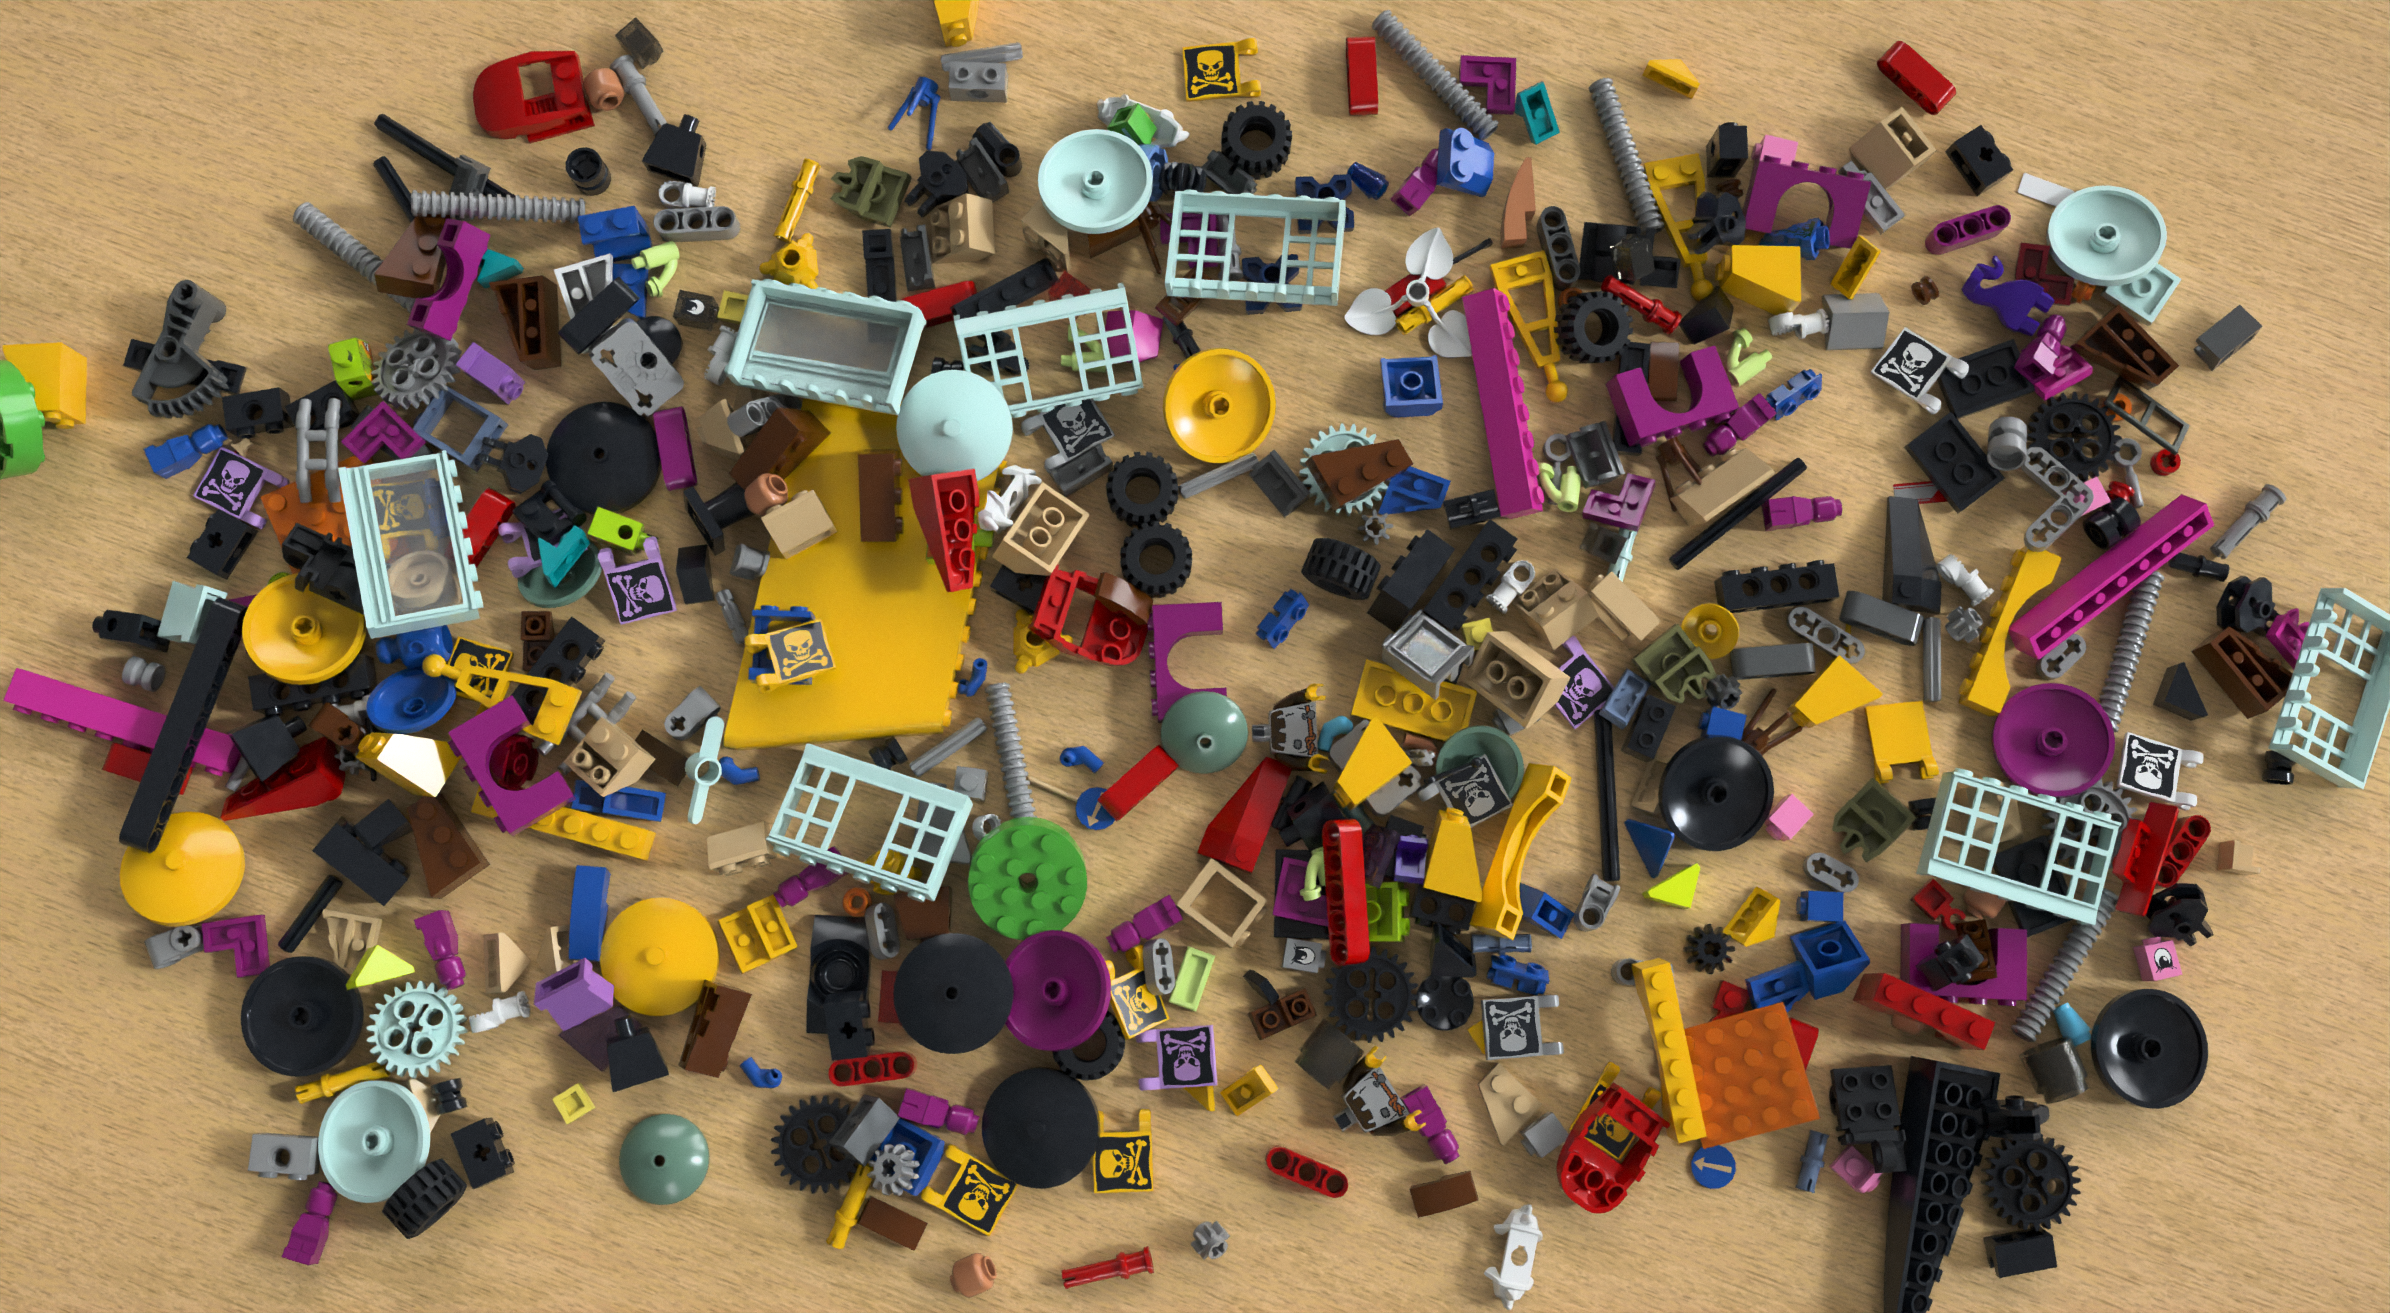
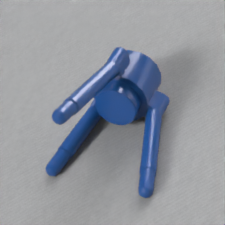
M919 77L915 87L911 88L908 97L888 126L890 131L893 130L908 107L907 116H911L917 105L927 107L930 103L931 111L926 144L928 151L932 149L937 106L941 96L936 94L939 88L938 84L929 78Z

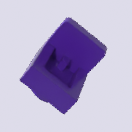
M1416 835L1399 836L1395 850L1393 881L1423 884L1428 839L1420 838Z

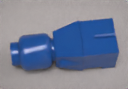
M207 424L193 431L191 437L183 435L172 438L161 446L151 445L145 448L144 451L153 472L167 479L186 469H190L203 456L202 454H208L221 448L223 441L227 440L228 436L220 424L215 426Z

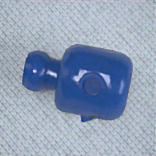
M447 625L396 634L395 639L383 637L376 642V654L381 663L392 664L397 659H401L408 669L422 667L423 660L428 655L438 654L445 661H448L453 653L452 636Z

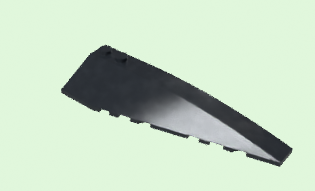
M1915 1056L1910 1057L1900 1119L1901 1125H1899V1130H1905L1904 1155L1907 1171L1892 1172L1886 1232L1884 1313H1926V1311L1930 1310L1933 1300L1929 1296L1934 1282L1939 1283L1943 1273L1939 1269L1943 1256L1948 1257L1964 1212V1209L1961 1207L1963 1198L1967 1194L1970 1195L1973 1183L1969 1181L1974 1166H1980L1983 1157L1979 1153L1983 1141L1988 1142L1990 1137L1982 1131V1125L1989 1122L1988 1112L1981 1108L1980 1102L1997 1099L2001 1073Z

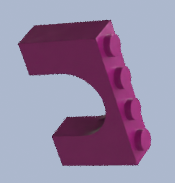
M1764 155L1763 160L1755 159L1742 210L1746 219L1745 229L1771 233L1777 206L1782 195L1796 184L1811 182L1818 184L1828 197L1829 211L1825 226L1829 230L1830 245L1848 249L1852 248L1857 239L1871 182L1864 179L1865 174L1848 171L1847 176L1836 174V168L1820 166L1818 171L1808 169L1809 163L1792 160L1791 165L1781 164V158Z
M1715 345L1691 352L1679 362L1691 392V404L1686 413H1672L1656 403L1651 395L1641 367L1616 374L1605 384L1629 447L1636 444L1646 447L1657 442L1659 437L1665 436L1666 440L1681 435L1682 430L1686 429L1695 432L1705 428L1708 422L1714 421L1716 425L1724 423L1731 418L1733 412L1740 408Z
M1222 602L1152 605L1153 613H1150L1147 623L1148 631L1154 630V642H1148L1149 659H1155L1156 670H1150L1151 688L1157 687V699H1151L1152 716H1158V723H1162L1171 705L1191 693L1209 691L1227 697L1226 687L1191 689L1180 685L1173 679L1167 666L1168 655L1173 646L1180 640L1191 636L1223 635Z
M511 695L449 731L448 733L452 740L448 744L456 757L462 755L467 765L463 769L471 782L478 781L482 788V791L478 792L486 807L493 806L498 816L494 817V820L502 833L508 831L510 835L515 836L576 800L559 771L533 786L519 791L503 789L493 780L489 768L493 750L506 738L531 725L518 702Z
M1901 924L1900 980L1951 1003H1958V998H1969V1004L1987 1005V999L1998 1000L1999 1006H2016V1001H2027V929H1988L1997 978L1977 980L1968 985L1951 983L1937 991H1931L1929 988L1930 982L1924 973L1918 971L1915 966L1923 958L1933 953V948L1939 945V925Z

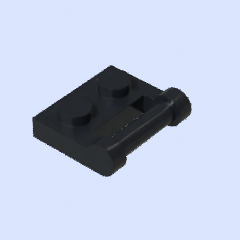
M548 480L542 484L537 493L514 508L512 512L537 541L538 538H541L554 546L574 525L578 528L583 525L587 516L581 509L575 508L556 488L557 485L552 480ZM551 499L567 515V519L563 522L545 505Z

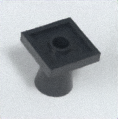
M737 482L705 503L694 486L683 491L685 510L715 556L725 551L722 529L757 515L748 509L744 496L745 490Z

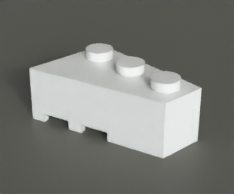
M611 254L554 269L570 320L613 281V256ZM612 326L609 329H607L602 335L609 331L612 328ZM588 347L586 350H584L582 353H583V354L589 353V352H588L589 347Z

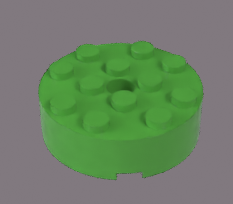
M0 360V480L32 474L37 471L40 463L45 461L42 435L45 418L43 413L37 409L34 400V386L31 382H26L20 371L7 360Z
M1020 817L1007 820L986 834L974 850L968 878V890L972 905L986 925L997 933L1012 939L1025 940L1040 932L1050 930L1061 931L1076 917L1086 896L1087 872L1083 853L1064 828L1049 820L1037 817ZM1024 873H1031L1036 878L1032 882L1025 883L1020 879V876Z

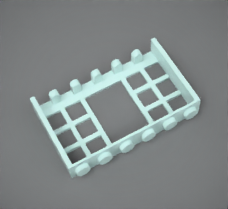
M1191 189L1175 191L1165 276L1167 296L1337 306L1346 201L1335 197L1316 199L1308 196L1283 197L1278 194L1260 196L1246 192L1226 194L1222 191L1204 193ZM1182 213L1203 214L1201 231L1180 230ZM1209 214L1229 215L1228 232L1207 231ZM1235 216L1286 218L1279 284L1229 281ZM1291 220H1312L1311 237L1290 236ZM1318 220L1338 221L1336 238L1317 237ZM1179 238H1200L1198 255L1178 254ZM1206 238L1227 239L1225 256L1204 255ZM1289 243L1310 244L1309 260H1288ZM1316 244L1336 245L1334 262L1314 261ZM1177 261L1197 262L1196 279L1175 278ZM1203 263H1224L1222 281L1202 279ZM1287 267L1308 268L1306 285L1285 284ZM1314 268L1333 269L1332 287L1312 286Z
M1118 283L1117 289L1106 291L1093 289L1090 290V294L1073 297V294L1061 296V300L1050 302L1037 300L1033 302L1034 305L1017 308L1016 305L1005 307L1004 311L989 314L988 311H981L977 313V316L960 319L959 315H955L954 323L964 370L971 372V364L991 361L995 381L990 383L1000 391L1003 397L1002 386L1023 382L1027 402L1008 405L1012 418L1025 416L1026 411L1036 409L1038 412H1048L1053 410L1054 406L1065 404L1066 407L1082 404V400L1093 398V401H1103L1109 399L1111 394L1121 393L1122 396L1138 393L1137 389L1144 387L1125 286L1123 283ZM1121 307L1125 328L1105 331L1102 311ZM1096 312L1099 333L1078 337L1075 316ZM1069 318L1083 391L1032 400L1018 327ZM1012 329L1016 349L995 353L991 333ZM985 334L989 354L968 358L964 338ZM1126 334L1130 354L1110 358L1107 338ZM1101 339L1105 359L1084 363L1080 343ZM1018 355L1021 376L1000 380L996 359ZM1132 361L1135 380L1115 384L1112 364ZM1106 365L1109 386L1089 389L1085 369Z
M2321 588L2268 749L2300 764L2338 785L2337 787L2364 789L2390 708V614L2346 588ZM2334 603L2346 609L2341 628L2333 624L2337 619V614L2332 611ZM2353 614L2365 620L2359 638L2347 632ZM2371 625L2383 631L2377 649L2366 643ZM2326 628L2338 634L2333 652L2326 649L2329 644L2328 640L2323 638ZM2345 639L2357 645L2351 663L2339 657ZM2363 649L2375 656L2369 674L2358 668ZM2318 653L2367 681L2352 727L2309 703L2311 694L2306 692L2310 677H2315L2320 672V668L2315 665ZM2301 707L2313 713L2307 731L2301 729L2302 721L2297 719ZM2320 717L2331 723L2326 742L2314 736ZM2338 727L2350 734L2344 752L2332 746ZM2292 732L2304 738L2302 748L2289 744ZM2311 742L2323 748L2320 759L2308 753ZM2330 753L2342 759L2339 769L2327 763Z
M807 743L766 840L773 846L772 851L782 856L789 857L791 853L800 856L799 860L806 864L816 866L818 862L827 865L826 869L835 874L843 875L844 871L854 874L853 878L865 884H870V881L880 883L882 889L892 893H897L898 890L907 892L909 898L918 902H924L925 899L935 901L973 803L967 795ZM814 766L824 769L817 788L806 785ZM831 772L849 777L842 797L823 791ZM856 780L903 795L875 866L827 851ZM803 791L813 794L806 814L795 811ZM820 797L839 803L831 822L813 817ZM910 798L929 804L922 823L902 817ZM936 806L955 812L947 832L928 826ZM792 817L803 820L795 840L784 836ZM809 823L828 829L821 848L802 843ZM899 824L919 829L911 849L892 843ZM925 832L945 838L937 858L918 852ZM889 849L908 855L901 875L881 869ZM915 858L934 864L926 884L907 878Z
M1955 768V771L1943 772L1916 874L1932 875L1943 879L1942 881L1971 887L1970 890L1976 892L1997 895L2002 900L2026 904L2028 908L2052 912L2057 917L2075 919L2081 925H2095L2103 887L2121 823L2111 820L2112 815L2104 812L2093 811V814L2084 812V807L2075 803L2066 802L2065 805L2055 803L2056 798L2049 795L2038 794L2037 797L2029 795L2028 789L2020 786L2010 785V788L2000 786L2001 781L1994 778L1983 777L1982 780L1972 777L1973 772L1965 769ZM1957 782L1977 788L1971 809L1952 803ZM1984 791L2003 796L1998 817L1979 811ZM2010 799L2059 813L2040 888L1991 873ZM1950 809L1970 815L1964 836L1945 830ZM2066 816L2085 821L2080 842L2061 837ZM1977 817L1996 823L1991 844L1972 838ZM2093 824L2101 826L2096 847L2087 845ZM1943 836L1962 842L1957 863L1938 857ZM2059 843L2078 848L2073 869L2054 864ZM1970 844L1989 850L1984 871L1964 865ZM2086 851L2094 853L2089 874L2080 872ZM2052 870L2071 875L2066 896L2047 891ZM2079 878L2087 880L2082 901L2073 899Z

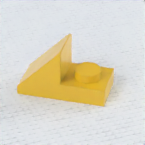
M1260 1064L1223 1089L1220 1094L1234 1114L1239 1116L1270 1096L1278 1087Z

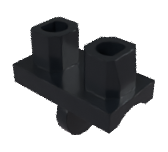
M1494 489L1443 502L1450 530L1501 517Z

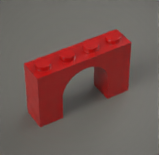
M1886 973L1863 974L1853 1001L1879 1013L1897 1014L1936 1030L1935 1038L1959 1049L1985 1050L1996 1023Z

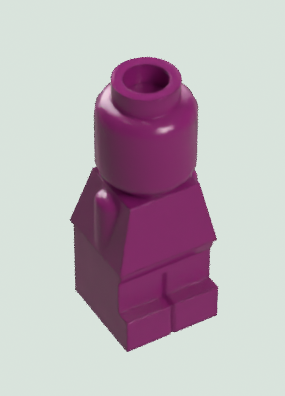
M1439 147L1438 149H1432L1422 161L1421 167L1417 166L1390 198L1408 216H1411L1421 208L1437 186Z
M2054 314L2044 319L2037 331V338L2033 339L2021 350L2022 352L2014 368L2032 384L2054 373L2055 367L2053 363L2060 355L2061 342L2067 330L2065 319L2062 316Z
M1758 393L1731 414V418L1725 421V425H1720L1706 436V442L1702 444L1703 448L1711 457L1723 455L1733 448L1737 441H1744L1750 435H1753L1777 413L1761 393Z
M1796 496L1768 499L1761 505L1765 531L1809 525L1811 520L1815 523L1833 521L1836 516L1842 515L1840 499H1834L1832 496L1812 499Z
M835 846L827 850L829 852L841 855L840 851ZM817 862L816 866L809 865L798 874L799 877L793 875L780 883L778 890L773 894L782 908L786 905L794 906L808 897V891L812 892L829 887L849 873L844 871L843 875L835 874L826 869L827 865Z
M1168 895L1134 914L1132 923L1125 921L1111 930V935L1106 937L1114 953L1119 950L1126 952L1141 942V937L1150 940L1184 919L1173 899Z
M438 910L415 919L414 922L417 930H422L424 944L433 961H437L435 970L440 984L445 985L447 990L465 985L463 979L466 977V972L460 957L455 956L458 955V934L450 912Z
M1423 1084L1402 1096L1400 1099L1409 1114L1416 1110L1422 1112L1414 1116L1417 1124L1426 1122V1125L1418 1131L1421 1136L1428 1137L1427 1143L1436 1159L1442 1160L1444 1164L1457 1159L1460 1156L1457 1151L1459 1144L1451 1130L1444 1129L1446 1128L1447 1120L1428 1086Z
M912 1088L906 1089L898 1113L899 1117L938 1129L945 1124L947 1130L961 1135H966L968 1132L974 1134L980 1117L974 1115V1111L970 1108L957 1104L950 1107L948 1100Z
M319 1181L317 1187L311 1189L305 1204V1209L308 1212L300 1215L299 1220L291 1230V1236L287 1247L283 1251L282 1258L308 1266L319 1263L329 1235V1218L326 1216L332 1213L338 1197L330 1183Z

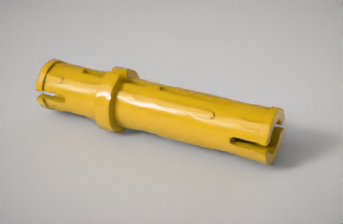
M805 158L803 160L799 175L791 184L792 191L773 234L780 241L786 243L791 241L808 196H811L814 191L812 187L821 165L811 159Z
M1463 275L1454 283L1433 295L1428 301H1430L1437 314L1464 295L1474 290L1473 284L1467 276ZM1425 305L1420 307L1414 306L1412 310L1397 318L1395 322L1398 330L1403 335H1407L1417 326L1429 323L1432 320V316Z
M376 1061L335 1075L325 1074L319 1080L297 1085L295 1092L301 1093L296 1095L297 1100L300 1104H304L323 1096L330 1098L335 1096L336 1092L346 1090L355 1084L389 1077L390 1072L385 1069L388 1062L380 1065Z
M869 1163L866 1166L859 1164L843 1204L835 1212L834 1217L836 1220L829 1237L826 1239L829 1245L834 1241L832 1244L834 1248L843 1249L845 1247L852 1226L858 1222L857 1214L872 1181V1178H869L867 1174L873 1171L874 1167L870 1166Z

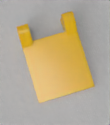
M1922 701L1866 706L1864 708L1874 759V779L1880 784H1887L1889 780H1893L1890 765L1920 763L1921 780L1933 779L1934 776L1939 775L1938 765L1932 754Z

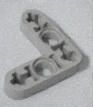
M2031 447L2026 450V461L2021 466V469L2057 500L2027 529L2024 535L2025 546L2031 551L2041 552L2047 549L2089 509L2094 495L2093 491L2047 451L2040 447ZM2039 457L2041 459L2039 465L2034 464L2032 466L2029 464L2030 458ZM2047 465H2049L2050 468L2046 471L2044 476H2042V470H2045ZM2055 473L2063 476L2065 484L2058 487L2054 486L2049 482V476ZM2069 484H2072V489L2068 490L2067 494L2064 495L2063 492L2066 491ZM2084 495L2083 502L2080 501L2076 504L2073 501L2075 496ZM2053 512H2062L2065 514L2067 522L2057 525L2052 522L2050 516ZM2046 526L2049 531L2045 534L2043 542L2041 540L2034 542L2032 540L2034 534H2040Z

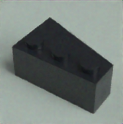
M1428 529L1421 538L1415 535L1406 548L1410 553L1406 558L1400 555L1391 568L1395 573L1391 578L1385 575L1376 589L1380 593L1367 612L1394 633L1455 550V548Z
M341 816L312 851L381 905L385 906L410 876L406 872L408 867L397 858L392 860L384 853L385 850L382 846L370 851L353 832L354 824Z

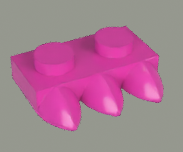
M2061 345L2060 355L2053 363L2055 367L2053 375L2033 384L2036 390L2034 392L2046 401L2050 397L2092 375L2093 367L2075 350Z
M2298 608L2291 609L2284 615H2277L2266 634V638L2293 670L2309 626V622H2303L2298 625Z

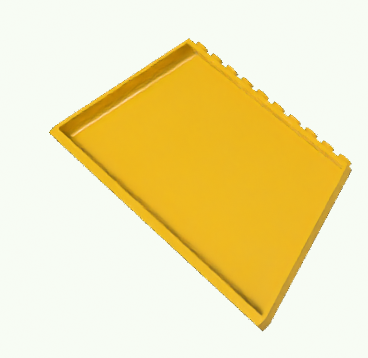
M803 398L801 410H810L831 434L784 479L788 488V500L785 504L791 502L792 497L801 491L807 490L810 492L814 490L838 532L788 559L783 556L771 536L768 547L770 552L769 563L765 574L761 577L754 610H761L763 605L777 606L779 611H790L792 606L807 607L808 611L815 615V620L822 619L837 670L812 677V685L786 684L777 687L769 693L761 694L757 684L752 683L748 679L749 668H752L753 654L747 652L745 645L725 730L724 747L740 751L800 746L807 743L824 744L884 739L892 736L897 738L943 734L944 727L949 728L951 723L952 710H948L950 699H955L959 683L954 681L956 672L962 671L965 654H961L962 645L969 641L971 627L967 626L969 615L974 616L977 599L973 598L975 587L980 588L983 571L979 570L981 560L987 559L989 547H976L973 588L947 593L936 564H928L926 560L927 541L913 509L908 479L922 477V475L911 467L900 449L896 430L898 415ZM865 449H900L902 476L899 479V488L903 490V504L899 505V517H903L904 532L899 534V539L896 542H861L858 454ZM1003 460L995 471L984 479L977 481L980 496L979 507L975 508L977 518L978 512L984 510L986 506L987 492L989 490L994 491L1001 497V488L997 487L999 478L1005 477V474H1002V470L1007 468V461ZM753 616L748 635L754 634L755 618ZM771 621L768 625V633L802 623L798 621ZM767 647V658L772 660Z

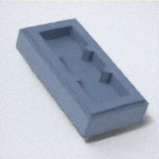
M1626 669L1606 700L1599 715L1623 730L1651 684L1631 670Z

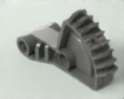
M182 280L177 283L169 296L162 332L132 390V395L138 401L148 405V411L154 417L172 419L173 416L183 418L184 414L193 416L194 409L204 411V403L213 405L212 398L214 396L222 398L219 391L222 388L229 389L226 384L227 377L199 353V347L205 341V335L211 331L209 330L211 323L219 322L225 316L226 305L223 301L191 280ZM204 368L209 372L200 385L181 397L163 401L151 400L158 386L163 388L182 387L195 380Z

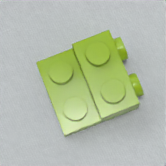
M1365 882L1369 942H1405V936H1408L1410 933V921L1408 918H1404V906H1408L1410 902L1408 888H1404V883Z

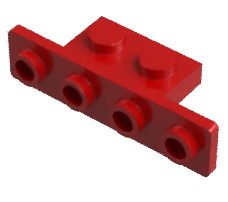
M2150 802L2143 822L2129 818L2127 827L2123 829L2121 834L2122 843L2118 854L2115 855L2112 862V873L2124 882L2116 904V909L2119 912L2142 917L2146 916L2179 813V809L2176 806Z

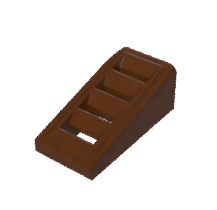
M1194 266L1183 278L1196 279L1197 266ZM1202 272V279L1212 280L1207 274ZM1166 295L1156 305L1155 309L1177 326L1206 298L1181 297L1188 303L1186 305L1178 297ZM1169 303H1173L1181 312L1178 313Z

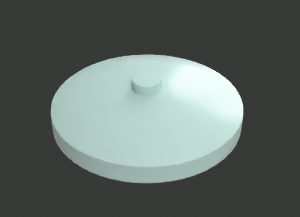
M1084 130L1063 138L1045 155L1038 173L1039 194L1046 211L1055 221L1066 228L1087 234L1112 232L1131 223L1147 206L1153 187L1152 169L1144 151L1130 138L1110 130Z
M2093 186L2076 191L2059 203L2050 218L2046 239L2047 246H2050L2049 252L2053 260L2071 277L2091 285L2119 286L2144 277L2157 265L2166 245L2167 231L2163 217L2158 209L2142 195L2122 187Z
M945 370L923 378L911 388L900 406L896 430L898 443L905 459L920 475L928 476L975 469L976 478L979 481L995 471L1006 457L1011 445L1013 422L1006 400L992 383L971 372Z
M365 1081L343 1091L328 1108L318 1137L319 1160L327 1180L344 1197L362 1203L387 1201L403 1183L425 1166L430 1147L429 1122L423 1106L408 1089L390 1081Z

